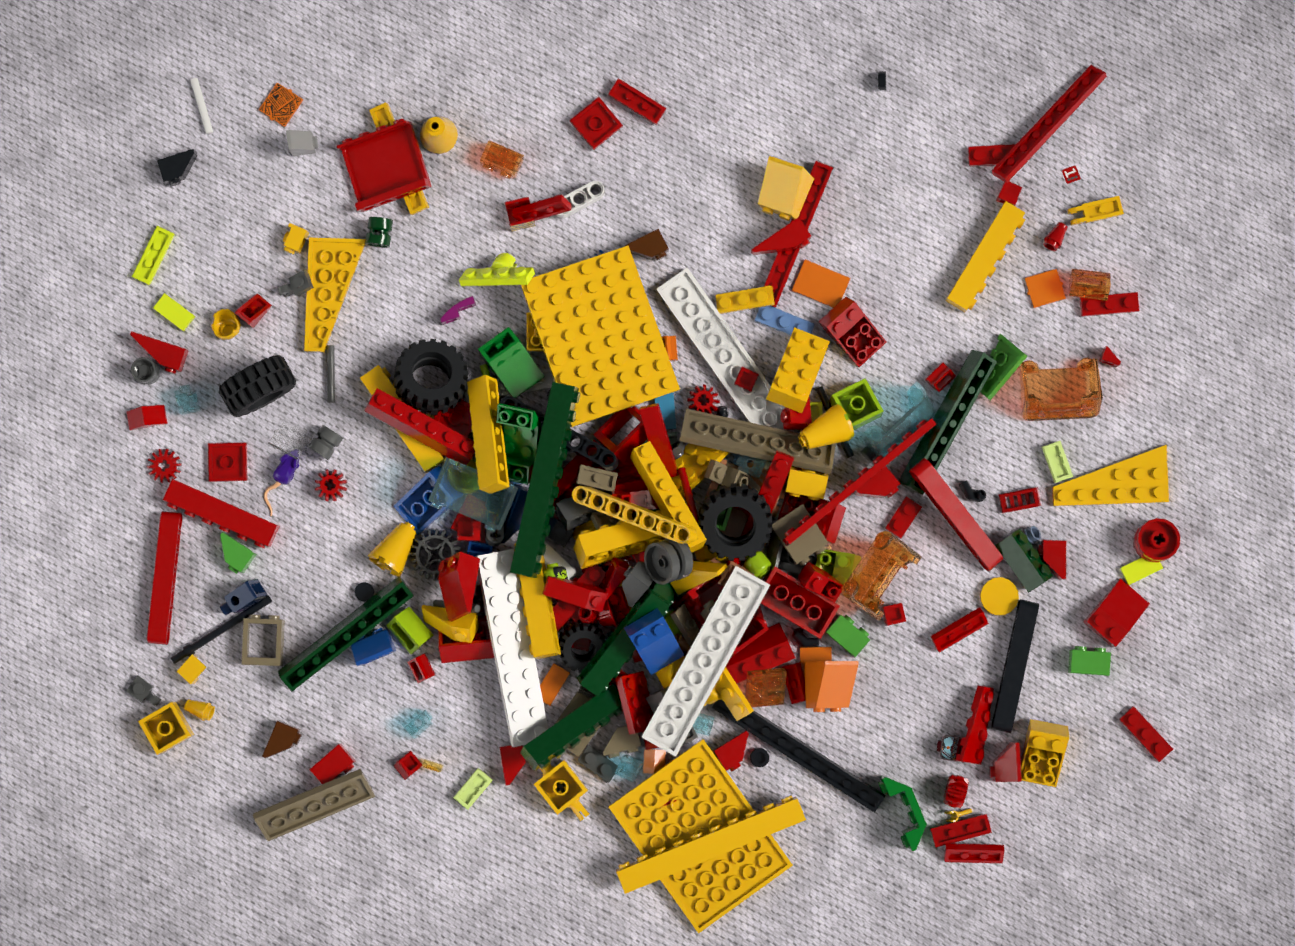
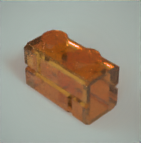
M490 140L480 158V163L483 164L482 168L490 172L497 170L500 172V176L506 179L516 178L524 161V155Z
M1072 269L1069 279V296L1108 300L1111 287L1110 273Z

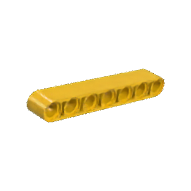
M577 486L572 491V498L576 503L672 541L690 544L697 539V531L692 526L588 486ZM583 491L586 492L585 499L582 498ZM600 497H601L602 500H603V503H602L601 506H600L599 503H598V500H599ZM617 503L620 507L618 512L615 511V506ZM634 510L637 514L635 519L632 518V512ZM650 517L654 520L652 526L649 524ZM668 523L671 526V530L669 533L666 531V525ZM685 530L688 532V537L686 540L683 537V532Z

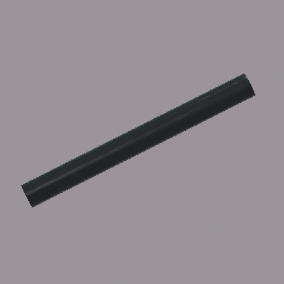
M823 386L816 388V391L825 411H827L832 406ZM841 442L847 458L854 456L849 442Z

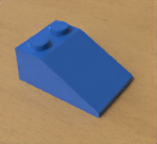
M438 466L429 471L393 507L406 522L415 527L414 530L419 535L450 509L464 494L455 491L450 486L447 474Z
M658 608L624 627L651 675L684 656Z

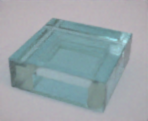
M700 713L693 725L695 732L710 736L715 717Z

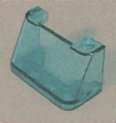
M917 381L906 392L908 399L906 407L909 411L887 432L881 427L874 425L869 427L858 438L877 457L880 455L886 456L889 453L887 449L894 443L897 445L902 443L903 440L901 438L909 431L914 433L917 430L916 425L922 420L928 421L934 418L936 414L935 407L925 389Z
M445 456L428 499L431 502L430 506L440 510L442 507L473 518L484 523V528L490 531L501 530L518 487L509 483V488L492 494L479 490L477 469Z

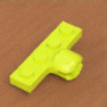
M501 253L495 258L491 267L466 269L459 282L461 286L528 285L535 272L533 267L517 268L514 256L509 253Z

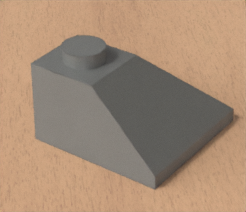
M637 562L634 567L629 566L623 574L626 578L622 582V587L628 605L631 608L653 582L647 573L644 562Z

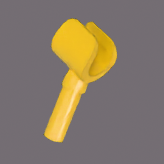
M972 809L963 811L947 810L944 814H951V818L946 820V822H956L959 817L972 813Z

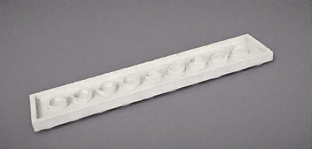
M688 268L684 269L658 287L656 291L748 422L789 430L784 429L781 422V412L785 407L766 400L771 388L770 384ZM741 367L759 374L752 392L734 385Z
M508 549L475 557L480 558L478 575L511 746L517 747L526 745L548 729L535 658L529 650L531 639L526 632L528 622L527 617L523 614V606L525 605L519 592L521 587L520 579L517 577V574L510 572L514 549Z
M735 566L644 731L642 738L673 756H677L768 591L770 584Z

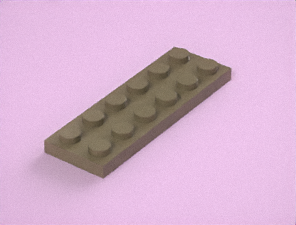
M358 769L253 813V818L266 840L271 841L374 798L375 794L362 770Z

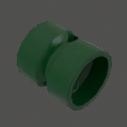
M369 217L367 228L370 232L366 235L365 244L373 247L389 248L391 241L389 232H392L393 220L383 217Z

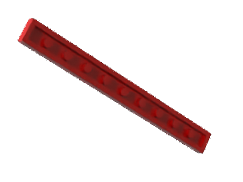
M932 418L928 421L924 419L917 424V430L914 433L909 431L901 438L903 440L902 443L899 445L894 443L887 449L889 453L886 456H878L872 461L874 465L870 469L865 467L858 473V479L855 481L850 479L844 484L843 487L845 489L841 493L836 491L828 497L830 502L826 505L821 503L814 509L815 514L813 516H805L799 521L801 525L797 529H794V527L789 529L784 534L786 538L782 540L783 543L789 546L934 427L936 425L935 421Z

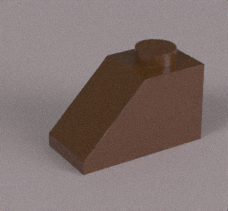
M659 229L624 245V247L629 245L631 254L650 260L655 258L657 261L661 260L669 252V248Z
M280 720L277 721L262 757L268 758L293 748L294 745H298L302 734H299L301 729Z

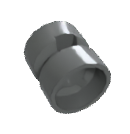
M141 357L136 359L131 365V374L137 381L150 385L159 379L160 368L154 361Z
M322 425L317 432L318 438H313L308 447L329 460L334 453L333 448L338 447L344 438L325 425Z

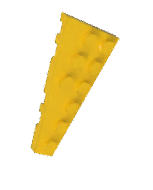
M309 237L308 273L314 288L307 291L305 352H325L363 252L366 239Z
M1161 446L1052 487L1053 506L1169 502L1167 446Z

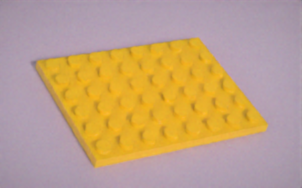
M629 245L533 277L528 285H521L554 381L579 388L580 399L575 404L574 411H576L575 421L571 422V428L680 390Z
M704 739L698 741L608 806L641 854H647L648 856L655 854V850L661 847H666V849L673 847V843L683 839L684 842L690 840L691 835L695 833H707L709 828L715 825H720V827L727 825V821L732 818L738 817V820L746 817L745 813L753 810ZM671 800V803H670V804H668V805H666V806H663V805H665L667 802H669V801ZM768 835L661 879V882L699 934L788 870L793 864L773 836Z

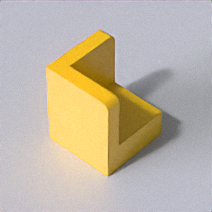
M192 654L176 671L190 684H195L200 674L206 669V666L197 659L198 656Z

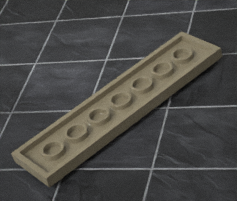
M686 409L679 440L685 443L772 461L776 450L794 457L792 466L827 474L832 472L836 444L806 449L799 443L798 437H800V433Z

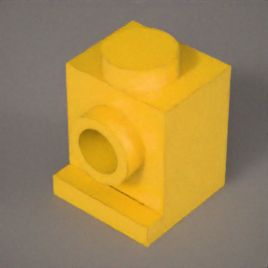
M289 223L288 227L291 230L290 232L287 231L283 238V242H285L284 251L293 255L295 252L300 254L309 232Z

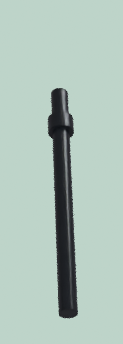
M269 595L193 644L184 646L182 651L171 657V660L176 664L183 658L195 654L196 650L243 621V618H248L249 615L256 613L273 602Z

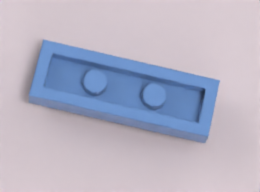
M772 306L759 308L755 318L756 322L788 335L792 334L794 327L811 334L815 325Z

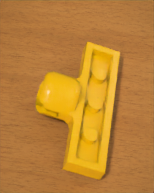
M725 667L706 704H713L718 700H723L736 721L754 710Z

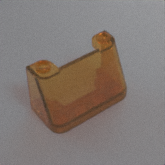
M1083 358L1077 363L1076 368L1039 370L1038 364L1033 361H1025L1020 365L1021 404L1024 420L1093 418L1099 414L1103 395L1097 359Z
M883 531L877 534L847 582L844 583L842 595L862 612L880 621L884 615V612L880 610V604H884V601L880 599L900 568L907 570L908 566L906 565L909 563L917 565L922 556L892 533Z

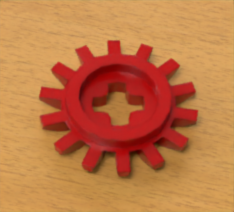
M159 449L158 456L154 452L152 453L155 458L154 460L148 459V461L152 462V465H148L147 469H153L149 475L155 473V481L160 477V483H163L164 478L169 483L171 482L169 477L172 476L176 479L177 477L174 473L181 472L177 469V466H182V463L176 462L180 459L179 456L173 457L176 452L173 451L171 454H168L169 449H166L165 453L162 454V450ZM163 460H166V463L169 465V468H166L165 471H162V468L159 467V463H163Z

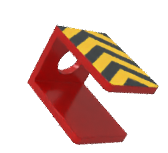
M529 197L504 202L511 231L536 226L534 218L517 221L512 216V209L531 204Z

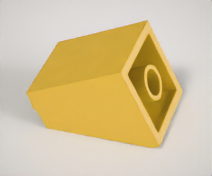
M769 156L758 205L766 214L773 215L775 213L784 220H795L800 214L814 178L802 166Z

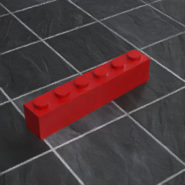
M378 388L364 409L366 413L463 466L470 462L475 453L474 441Z
M174 479L171 480L163 498L164 501L168 502L166 506L175 510L180 507L185 510L184 514L193 518L195 515L203 517L202 522L212 525L214 522L220 525V530L230 533V530L237 532L236 537L245 541L248 538L255 540L254 545L265 548V546L271 547L280 527Z

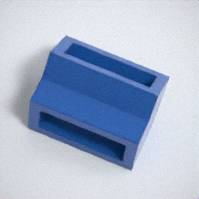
M469 541L467 554L475 557L493 553V546Z

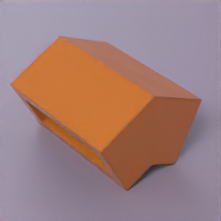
M662 336L669 360L678 361L676 336Z
M644 749L643 773L654 774L664 767L666 751L662 749Z

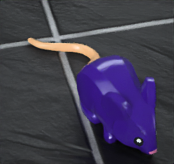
M297 449L283 455L279 459L281 462L273 474L276 482L264 492V501L270 510V516H272V508L267 499V493L281 484L287 485L292 481L294 472L299 468V450Z

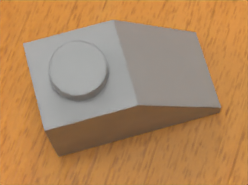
M286 130L288 150L293 157L316 153L315 148H318V139L311 131Z

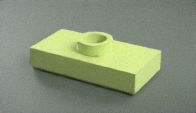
M1061 441L1041 447L1054 483L1073 477Z
M477 768L453 798L469 810L493 779L480 768Z

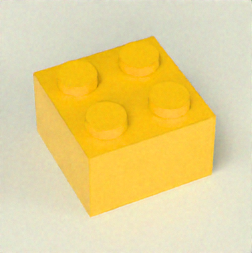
M791 466L786 481V492L795 497L805 495L809 499L816 501L820 498L824 499L828 474Z
M170 702L138 721L156 755L163 754L194 736L177 702Z

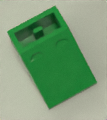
M509 327L478 348L481 358L514 398L520 396L545 377Z

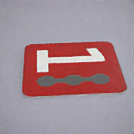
M1075 165L1062 170L1067 184L1081 179Z

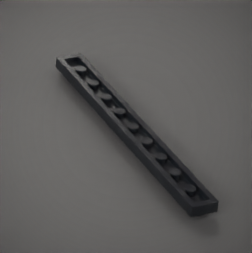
M718 700L713 704L712 708L872 812L875 813L886 795L756 711L736 721L723 700Z

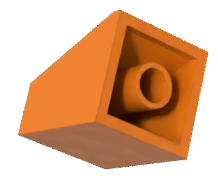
M858 661L805 662L806 708H813V712H825V708H830V712H841V708H849L858 669Z

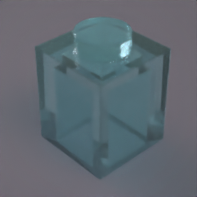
M626 754L622 756L615 774L633 782L637 779L643 762Z

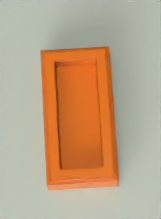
M553 663L540 685L543 702L551 706L570 672Z

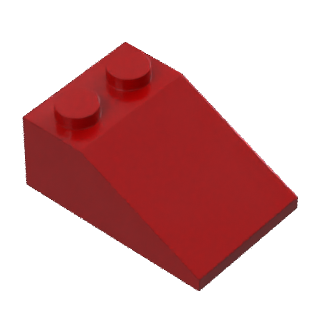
M461 551L442 560L438 567V580L448 621L451 622L471 613L480 558Z
M1120 578L1083 622L1111 647H1116L1128 634L1150 603Z

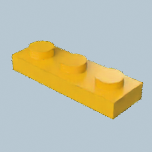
M772 286L715 295L717 310L720 314L775 305Z

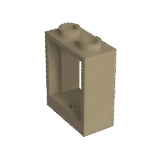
M249 615V618H243L241 665L283 666L285 620L280 619V616L268 615V619H260L261 615ZM250 623L277 624L276 658L249 657Z

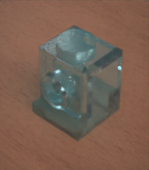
M190 385L178 387L179 390L174 391L180 414L186 415L201 411V407L196 405L198 402L196 391H192Z
M739 455L736 465L739 466L738 470L759 479L767 460ZM748 461H753L754 466L752 468L747 466Z
M419 709L402 726L416 739L433 724L431 721L433 717L426 709L424 711ZM417 719L422 721V725L419 727L415 725Z

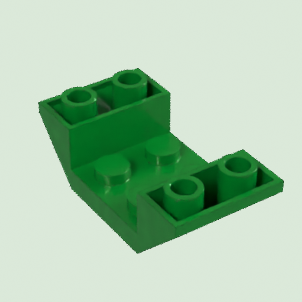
M499 403L496 423H501L503 426L509 481L528 485L531 480L540 440L541 422L535 411Z
M881 776V781L878 782L881 792L890 797L902 792L900 794L901 800L905 806L909 807L908 817L911 823L916 825L903 830V836L900 838L906 849L909 848L913 852L917 849L927 825L911 787Z

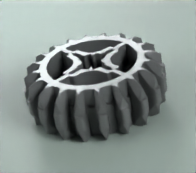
M435 529L434 535H432L431 530H427V537L424 533H421L420 536L423 538L421 541L415 538V541L419 544L418 546L412 545L411 548L416 549V552H410V556H416V559H412L410 562L412 564L418 563L414 570L421 568L420 576L426 572V579L429 580L432 574L433 580L437 581L439 571H432L429 568L435 562H441L442 560L437 558L433 560L432 552L428 549L432 551L439 550V555L444 560L446 558L443 555V551L447 544L451 549V556L456 554V551L460 550L461 546L454 547L458 541L457 539L450 541L453 536L451 533L445 537V530L439 535V530ZM432 539L443 540L435 548L426 544V542ZM422 548L428 553L425 565H423L420 558Z

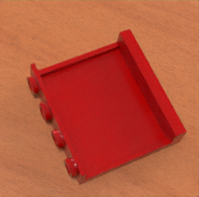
M399 119L393 122L394 125L377 127L375 132L361 133L359 138H348L343 140L342 144L337 145V149L342 151L358 201L355 203L357 211L365 212L432 187L412 122Z

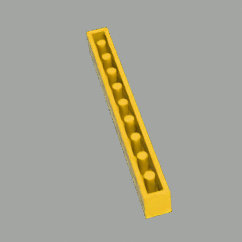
M792 795L786 796L781 799V803L774 805V802L763 806L761 811L756 812V810L745 813L746 817L738 820V817L728 820L727 825L722 827L715 825L709 828L707 833H695L691 835L690 840L685 842L683 839L673 843V847L668 849L661 847L655 850L653 855L648 856L644 854L637 857L636 862L630 864L627 861L618 865L619 869H616V873L624 893H629L805 821L806 818L796 796L792 797Z

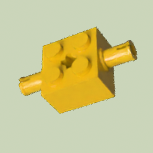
M563 760L556 767L549 764L544 769L539 768L543 773V777L535 782L534 786L557 815L564 809L570 808L579 821H582L584 817L580 811L585 817L590 814L579 801L580 797L588 791V788L566 760ZM557 783H565L566 786L564 787V789L566 791H557Z

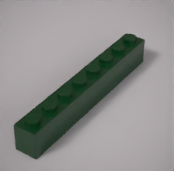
M970 351L933 418L936 425L924 434L898 480L902 486L920 495L924 494V491L911 476L909 470L925 458L937 471L995 367L996 360L984 352Z
M401 577L394 579L278 670L280 679L291 692L410 600L414 596L411 589Z

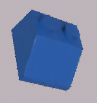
M382 628L372 631V636L367 638L362 636L351 645L357 666L365 665L396 652L389 631H383Z

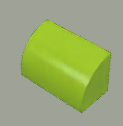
M409 606L386 625L410 654H413L434 636Z

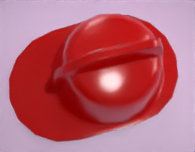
M607 599L603 611H597L595 620H598L602 626L615 625L617 628L619 623L610 601Z

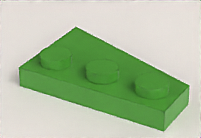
M1001 333L998 336L997 340L999 342L996 348L990 354L991 358L996 360L997 363L981 390V393L990 401L1027 358L1025 353Z

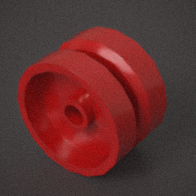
M1156 518L1147 521L1137 529L1133 545L1140 558L1148 562L1158 563L1169 559L1177 552L1180 546V534L1172 522ZM1154 538H1157L1159 540L1158 544H1156V540H1154Z

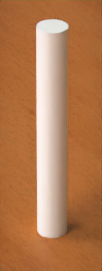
M193 78L190 81L205 133L210 134L213 133L199 81L198 78Z

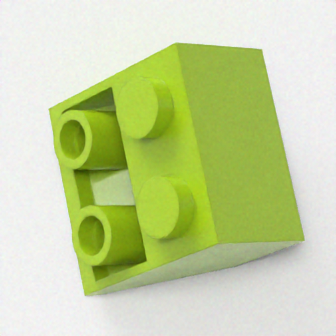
M824 550L818 554L816 566L845 586L842 592L855 594L862 557L856 554Z

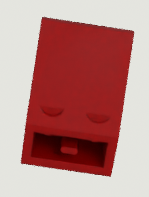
M848 297L842 299L818 321L826 333L858 367L863 365L887 343L856 302Z
M786 492L778 520L802 504L809 514L813 516L815 514L814 509L821 503L826 505L830 501L821 498L818 501L811 500L805 495L795 497ZM840 504L816 523L827 541L832 544L836 542L846 507Z

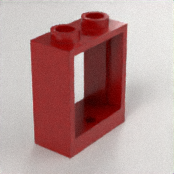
M636 406L616 412L594 434L596 439L605 448L612 451L621 463H624L630 457L634 448L642 445L647 440L640 411ZM634 417L640 423L616 446L610 439Z

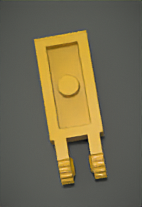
M1119 196L1084 203L1081 206L1067 210L1068 214L1083 211L1084 217L1073 219L1070 221L1071 225L1091 223L1124 214Z

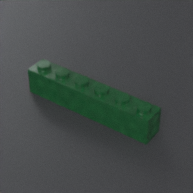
M648 588L577 677L579 684L597 697L604 693L609 687V682L612 678H616L619 675L621 667L624 663L631 660L636 649L624 627L657 608L664 617L670 606L667 600Z
M612 684L604 693H601L598 697H593L523 746L520 754L534 771L539 768H546L554 757L560 758L566 753L565 750L570 746L574 748L581 742L580 739L584 736L590 737L595 733L597 727H604L611 721V717L614 715L618 717L623 713L616 686Z

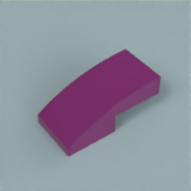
M474 297L466 298L450 308L440 319L441 323L445 325L461 319L459 311L477 306Z

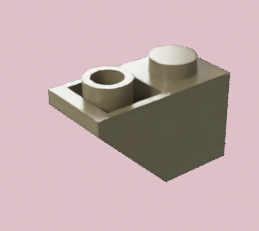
M627 726L617 728L604 749L603 755L613 758L620 756L619 752L627 750V754L639 751L638 747L641 746L638 733L629 735Z

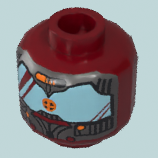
M945 735L942 740H938L936 751L940 752L941 759L957 762L955 760L956 756L961 754L963 748L960 745L961 737Z

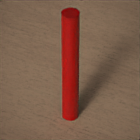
M682 467L678 469L687 506L696 522H698V514L686 468Z

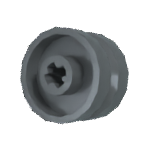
M665 539L648 545L644 554V563L651 579L657 584L665 585L688 577L693 568V557L687 544Z

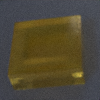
M424 759L422 765L424 768L436 772H441L444 767L443 764Z

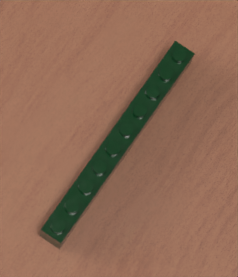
M552 382L511 564V573L537 578V574L539 575L541 572V555L543 556L546 551V544L544 542L546 536L548 537L550 533V525L548 524L555 510L553 502L559 493L557 484L563 475V468L561 466L563 460L567 457V441H570L572 435L570 426L576 417L574 408L580 399L579 388L575 386Z

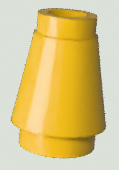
M188 699L184 710L202 721H210L215 707L208 702Z

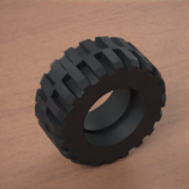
M422 339L419 340V344L415 342L410 344L409 349L405 348L396 361L394 388H396L398 398L402 397V402L421 411L425 415L426 412L431 413V416L437 415L439 411L444 414L448 412L449 407L451 409L455 408L457 402H460L463 398L468 381L467 362L463 361L464 356L462 353H456L457 348L453 345L447 346V342L443 340L440 343L436 342V339H430L428 342ZM422 366H436L447 374L449 382L437 389L425 388L415 381L413 372Z
M280 355L270 356L229 377L219 386V394L230 414L234 417H241L257 411L284 396V394L295 387L296 379L284 357Z
M731 483L730 487L722 485L718 491L714 489L710 492V496L705 497L698 517V525L707 539L704 546L707 545L708 550L712 554L714 552L717 553V557L721 559L728 557V561H734V558H739L740 561H743L746 556L752 558L756 555V551L761 552L764 549V544L768 543L770 533L772 532L771 509L769 504L766 503L764 496L759 495L758 491L754 488L748 489V485L742 484L740 487L736 486V483ZM730 507L744 508L753 517V527L744 536H726L717 527L718 515Z

